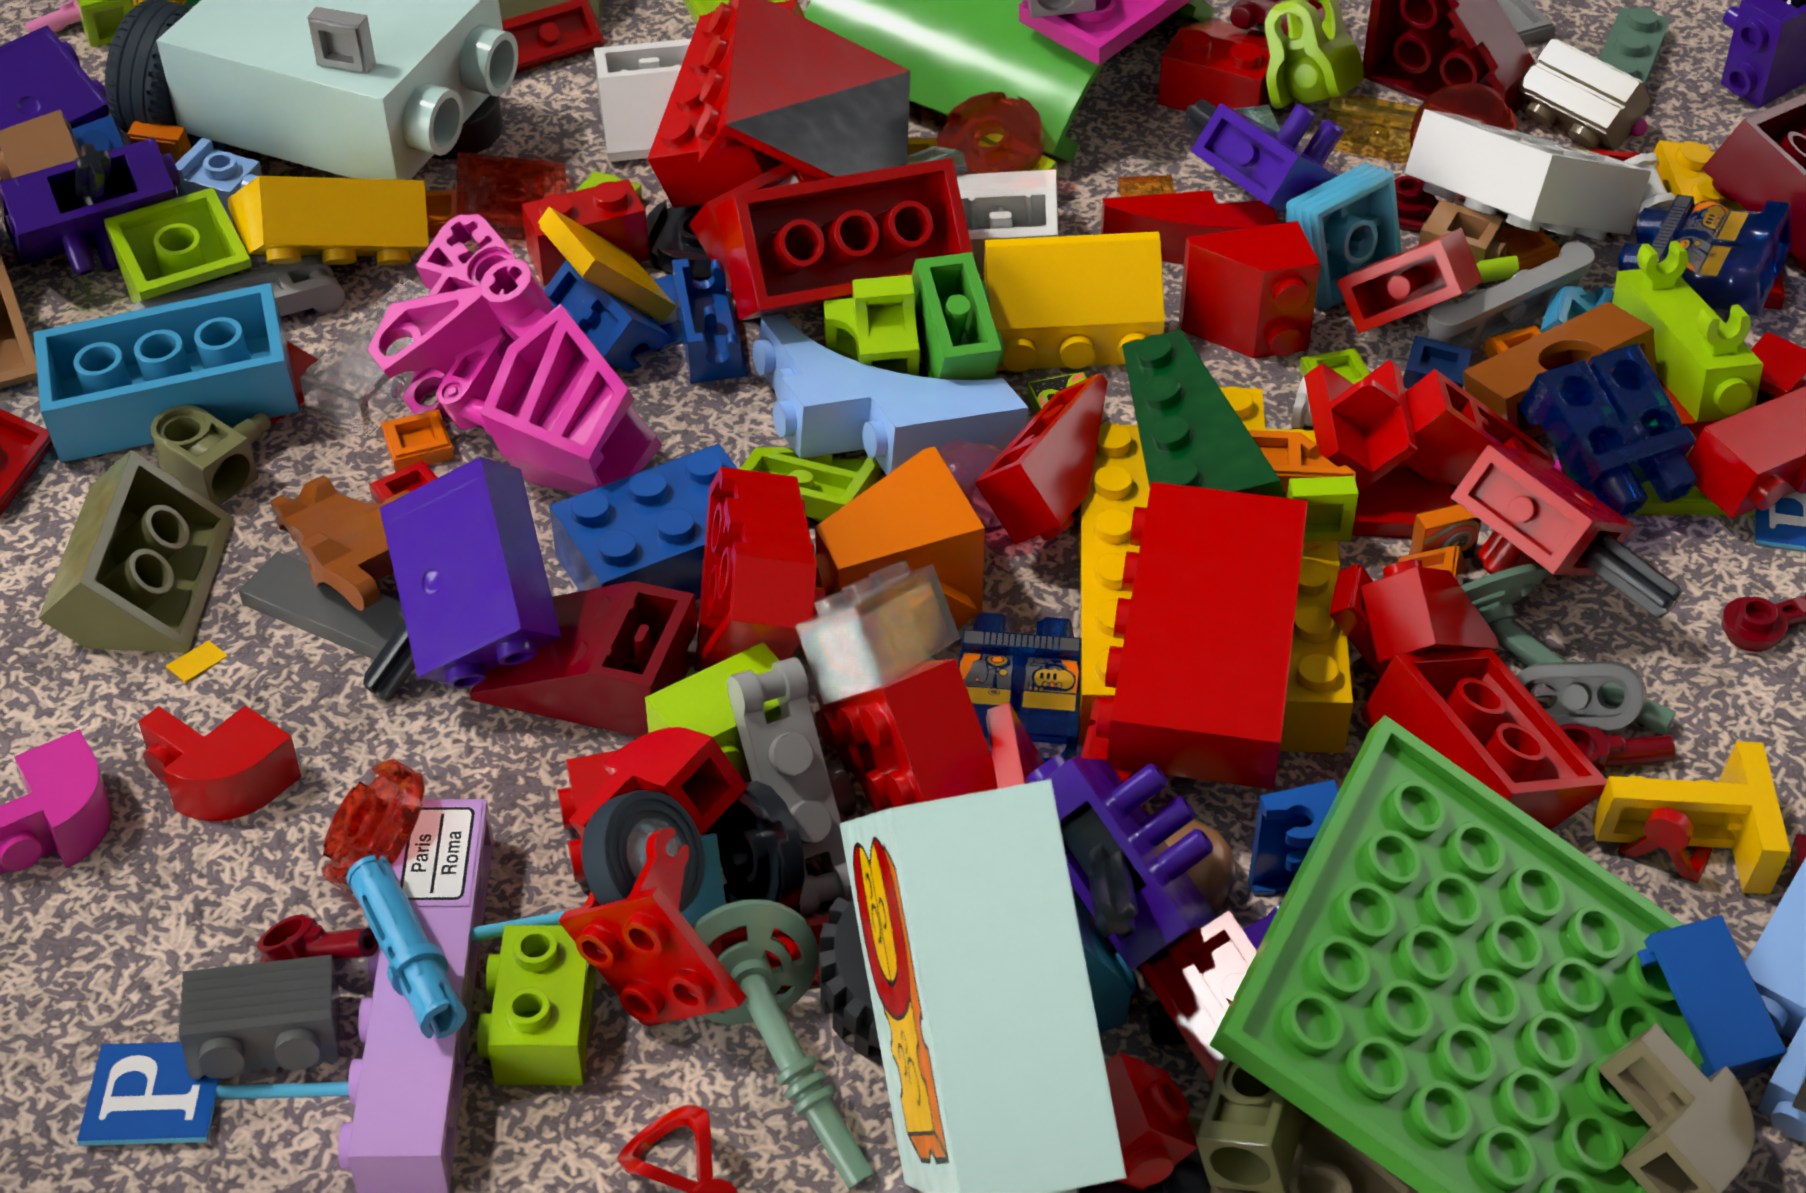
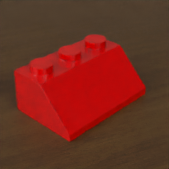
M1491 648L1395 654L1360 714L1371 728L1386 715L1549 830L1601 796L1607 782L1605 777Z

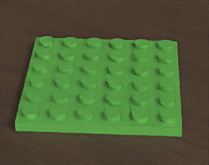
M1386 715L1370 729L1209 1046L1419 1193H1647L1620 1161L1651 1127L1604 1077L1598 1068L1615 1051L1656 1023L1683 1050L1700 1071L1701 1064L1704 1062L1660 965L1643 967L1637 955L1638 951L1646 949L1644 940L1651 933L1685 924Z

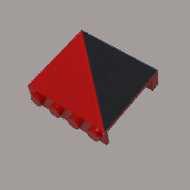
M730 0L728 5L723 2L720 3L719 7L715 9L708 26V32L713 34V41L704 59V66L709 68V75L700 93V101L705 103V109L699 119L695 136L701 138L699 164L706 167L722 142L729 136L818 179L907 165L910 70L769 0Z

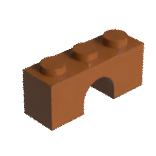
M1608 301L1463 370L1465 391L1532 439L1560 425L1557 397L1559 392L1582 389L1595 392L1603 398L1605 396L1610 398L1627 393L1657 378L1654 328Z

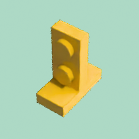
M1736 741L1718 782L1711 780L1653 779L1642 776L1608 777L1592 817L1596 841L1631 843L1646 836L1644 825L1653 810L1657 808L1675 809L1683 813L1693 824L1694 832L1687 846L1731 848L1742 893H1771L1791 850L1764 743Z

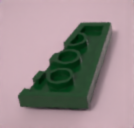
M1181 329L1160 335H1151L1140 340L1122 344L1149 488L1151 482H1160L1285 498L1280 478Z

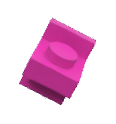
M80 729L14 756L27 795L0 806V875L8 871L25 870L33 866L41 857L54 851L59 853L65 867L69 868L91 854L106 836L112 817L111 804L97 760Z

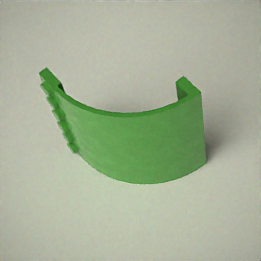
M811 0L804 13L806 19L910 70L909 102L966 124L975 120L1024 146L1067 162L1074 158L1079 143L1065 137L1090 86L1107 62L1105 61L1098 66L1019 22V4L1024 0ZM1191 0L1172 15L1199 23L1212 19L1215 8L1205 0Z

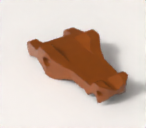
M321 476L307 482L302 488L299 497L295 499L280 495L270 501L272 509L277 514L276 520L280 530L286 527L293 542L297 540L302 547L303 553L306 554L310 573L316 588L325 583L332 586L353 607L360 611L381 601V593L375 581L394 571L380 507L406 495L410 491L404 490L386 499L383 503H364L337 493L329 478Z

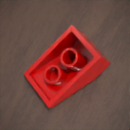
M1214 19L1180 28L1161 55L1158 104L1186 111L1190 104L1195 105L1199 99H1206L1216 107L1222 103L1260 123L1271 106L1266 78L1270 52L1265 32L1255 29L1242 30L1233 24Z

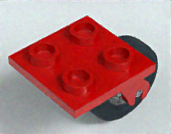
M633 791L610 799L591 816L582 839V866L591 892L584 906L565 911L558 922L576 943L579 954L587 962L595 966L616 992L622 1007L632 1017L638 1019L640 1023L646 1026H654L740 1007L747 996L681 914L697 897L705 870L704 848L693 819L677 801L666 794L656 791Z

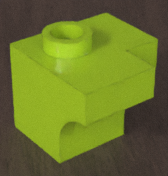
M912 275L852 280L853 298L823 301L826 348L860 363L898 373L919 376L920 349L916 327Z

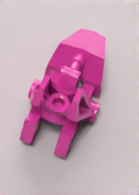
M459 214L450 219L441 228L415 266L424 286L432 290L426 297L391 303L367 349L389 379L403 372L414 371L412 382L402 396L410 410L415 415L439 409L442 418L450 417L454 424L462 430H469L478 425L483 427L485 432L492 436L501 455L511 466L521 469L522 476L526 482L581 494L641 472L662 447V444L657 435L631 406L635 399L627 386L564 307L559 304L554 309L549 297L529 265L515 257L508 245L479 214ZM470 240L480 247V250L473 256L464 245ZM404 337L413 338V342L400 352L392 356H386L387 349L394 341ZM437 389L436 397L438 402L427 406L419 404L420 399L425 394Z

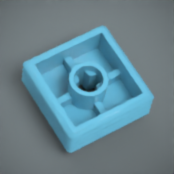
M1365 162L1289 200L1286 204V222H1299L1320 262L1315 309L1321 307V310L1325 312L1345 301L1337 280L1362 267L1402 252L1394 172L1391 169L1387 171L1384 167L1378 169L1377 165L1370 166L1368 162Z

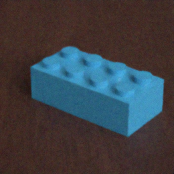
M271 282L33 332L40 412L60 463L152 444L154 442L150 426L153 419L161 412L175 406L193 405L200 407L230 427L236 426L243 420L250 419L258 413H264L269 418L300 412L286 334Z

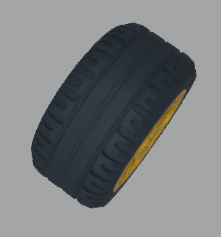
M145 0L130 10L119 24L107 57L105 94L110 113L123 132L128 133L134 121L177 126L156 40L190 11L193 6L166 0ZM187 134L189 142L193 141L194 135Z

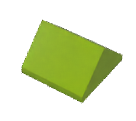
M213 187L104 219L109 239L133 304L252 267L251 259Z

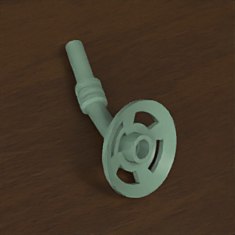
M1539 563L1513 567L1461 585L1496 635L1498 644L1528 667L1538 663L1565 662L1511 621V619L1516 617L1512 604L1533 590L1549 573ZM1572 658L1569 662H1579V661ZM1611 682L1604 684L1601 690L1604 702L1610 706H1620L1624 701L1623 689ZM1646 699L1642 713L1634 722L1666 735L1674 720L1676 711Z
M750 899L720 906L702 916L691 927L708 946L724 933L746 926L747 940L729 946L718 956L717 960L747 997L740 1007L700 1016L713 1022L728 1025L755 1022L780 1070V1074L776 1077L780 1086H789L784 1094L788 1101L795 1099L798 1101L793 1107L796 1115H806L847 1188L850 1189L871 1177L874 1172L831 1100L835 1093L832 1085H822L827 1078L823 1070L814 1071L818 1061L815 1056H805L783 1014L784 1011L801 999L815 978L819 964V950L815 935L808 922L799 913L781 903L762 899ZM774 928L786 933L796 942L801 951L800 959L792 962L787 947L779 939L772 936ZM765 950L776 955L781 962V966L771 969ZM782 985L791 986L783 996L776 1000L774 994Z

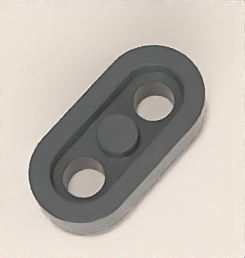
M1621 662L1538 663L1523 669L1516 675L1517 679L1534 698L1535 689L1539 684H1548L1554 688L1557 695L1555 704L1552 707L1543 708L1559 726L1574 723L1589 728L1598 727L1600 730L1620 729L1637 719L1646 704L1647 691L1642 677L1635 669ZM1613 682L1623 689L1624 701L1620 706H1610L1602 699L1601 690L1605 683Z

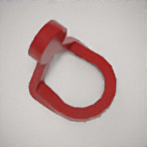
M1657 808L1650 813L1644 825L1646 836L1631 843L1622 842L1618 852L1635 858L1658 847L1666 849L1679 875L1698 884L1711 856L1712 847H1698L1689 859L1684 848L1688 845L1694 832L1690 819L1675 809Z
M683 1105L659 1117L635 1135L624 1146L617 1157L618 1162L627 1174L641 1175L686 1193H738L729 1181L713 1176L709 1114L705 1108L696 1105ZM681 1126H689L695 1134L697 1181L646 1163L639 1158L646 1149L665 1134Z

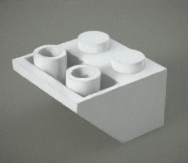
M691 39L594 48L598 97L608 162L648 158Z
M1056 170L956 175L978 273H984L985 240L1059 236Z

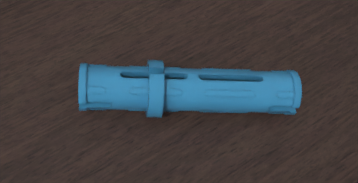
M375 855L361 858L348 870L346 879L349 888L364 912V916L380 948L388 960L387 975L393 990L399 995L404 996L408 1001L419 1029L426 1038L431 1039L434 1032L437 1039L452 1035L465 1023L467 1012L447 978L446 973L449 967L443 951L437 945L431 944L428 941L413 907L397 880L390 861L386 857L380 856L378 862H376Z

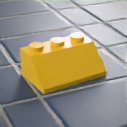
M258 176L228 198V210L248 255H266L267 263L270 264L299 263L302 261V256L318 255L322 256V263L327 265L352 264L357 262V256L377 257L378 265L395 266L411 263V256L429 247L425 180Z
M1159 232L985 240L984 282L989 294V309L995 328L1002 335L1005 352L1004 362L997 366L996 371L1011 370L1022 372L1028 369L1061 367L1080 369L1086 366L1126 364L1122 344L1140 340L1151 335L1164 334L1165 315Z

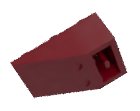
M630 581L553 596L552 600L562 638L538 648L537 657L528 662L517 665H502L486 672V680L473 686L469 693L471 701L637 737L648 734L645 697L685 679L696 655L698 629L695 594Z

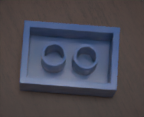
M719 443L549 505L555 555L579 591L635 581L694 593L695 600L701 597L709 486L720 467L738 469Z

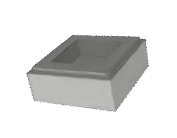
M315 7L307 19L317 65L368 74L375 65L376 60L367 15Z

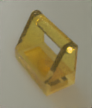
M1345 93L1342 96L1331 98L1326 120H1331L1344 128V134L1333 151L1407 164L1424 109L1444 111Z

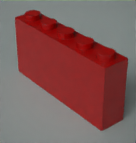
M1151 482L1147 508L1135 506L1133 512L1130 545L1140 546L1139 553L1127 551L1125 557L1122 591L1132 592L1131 599L1118 598L1113 638L1124 639L1123 647L1110 646L1105 687L1116 688L1114 697L1101 696L1098 711L1096 737L1109 739L1107 759L1113 768L1139 771L1150 763L1155 764L1164 775L1274 790L1282 737L1308 505L1307 500Z

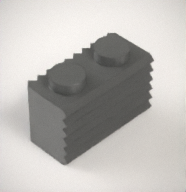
M333 955L182 971V1003H180L181 1014H179L180 1025L178 1027L189 1077L197 1081L204 1075L212 1079H223L237 1074L244 1075L249 1070L257 1074L264 1068L274 1072L279 1066L286 1070H302L313 1065L318 1067L324 1061L334 1065L339 1060L340 993Z

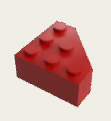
M720 467L711 482L708 495L695 671H702L762 642L769 647L780 661L791 658L800 645L806 644L808 635L812 632L813 628L821 626L825 609L824 588L815 587L817 569L815 546L811 541L805 514V501L802 499L797 477Z
M956 658L883 665L815 693L820 707L815 714L816 723L823 740L829 747H835L838 754L862 785L864 794L875 811L998 789L993 758Z

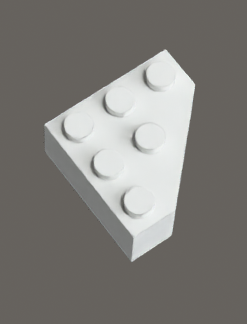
M1424 109L1404 173L1425 181L1422 190L1430 194L1454 199L1456 193L1466 197L1464 206L1469 209L1490 215H1496L1497 210L1507 214L1506 222L1511 225L1531 231H1539L1541 227L1567 236H1572L1573 232L1589 238L1605 240L1607 232L1630 235L1652 171L1586 150L1585 152L1519 131H1509L1482 124L1481 121L1468 117Z

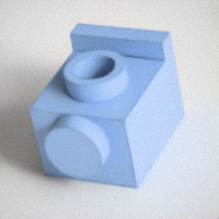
M201 138L176 163L181 185L176 186L178 197L213 187L231 222L233 219L228 210V198L256 177L262 176L259 161L213 149L212 141L206 138Z

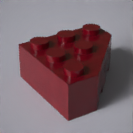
M1371 0L1362 63L1364 79L1456 115L1479 120L1482 124L1499 128L1525 104L1518 90L1519 84L1535 64V60L1497 0Z
M1806 93L1743 119L1701 169L1713 179L1712 185L1720 195L1730 201L1738 202L1753 216L1752 221L1755 227L1767 237L1778 239L1793 253V260L1796 265L1806 273Z

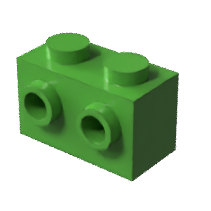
M968 252L915 259L912 280L919 347L928 377L952 380L994 379L997 366L1004 362V343L1000 331L995 328L989 309L988 290L985 282L980 279L973 253Z

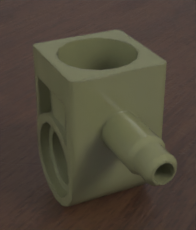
M180 405L161 412L153 419L150 429L160 469L216 506H220L258 479L251 444L260 439L261 434L270 429L271 421L266 414L258 413L231 428L205 409L193 405Z
M1224 1057L1216 1069L1206 1109L1189 1107V1115L1187 1116L1209 1184L1219 1188L1263 1193H1284L1297 1146L1304 1129L1305 1113L1227 1057Z

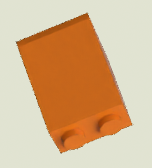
M935 446L921 450L815 526V559L817 563L815 587L824 588L825 590L823 618L841 598L857 602L880 600L902 591L918 577L925 574L968 595L977 608V611L971 618L982 616L985 527Z

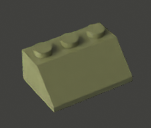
M130 450L90 486L38 619L87 649L187 653L199 623L234 517L133 450Z

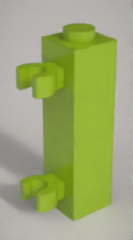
M1670 241L1669 253L1660 263H1657L1658 253L1651 245L1642 244L1637 254V263L1640 269L1617 271L1612 304L1654 328L1657 377L1697 423L1722 420L1755 407L1763 363L1743 342L1750 331V316L1739 304L1732 305L1729 320L1725 323L1681 277L1688 265V253L1678 241Z

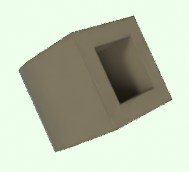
M1656 1023L1615 1051L1598 1068L1604 1077L1651 1127L1620 1161L1647 1193H1722L1748 1162L1755 1138L1753 1115L1741 1085L1727 1066L1706 1078L1683 1050Z

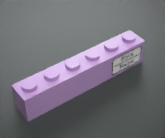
M487 799L403 800L399 828H389L387 833L386 858L390 861L397 880L413 907L428 941L431 944L437 945L443 951L449 967L446 973L447 978L460 1001L465 1006L467 1017L461 1028L452 1035L437 1039L434 1032L431 1039L426 1038L419 1029L408 1001L404 996L399 995L393 990L387 975L388 960L380 946L375 955L368 957L369 980L371 983H374L372 998L361 999L358 1016L359 1038L362 1043L365 1042L363 1059H352L348 1079L349 1099L351 1104H355L353 1122H343L341 1124L338 1139L340 1168L351 1170L357 1193H450L481 941H471V928L483 926L494 842Z

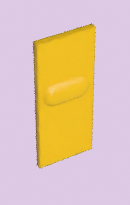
M208 640L167 664L166 668L186 684L228 655Z

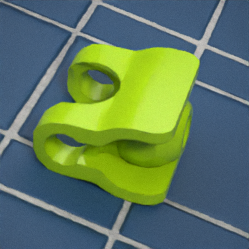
M1307 0L1282 1L1268 13L1265 20V34L1270 52V61L1266 78L1269 98L1274 109L1286 107L1296 99L1302 103H1310L1342 96L1363 81L1364 72L1361 55L1357 44L1345 30L1338 0H1317L1325 10V20L1322 25L1316 8ZM1284 13H1287L1289 37L1284 34L1281 28V19Z

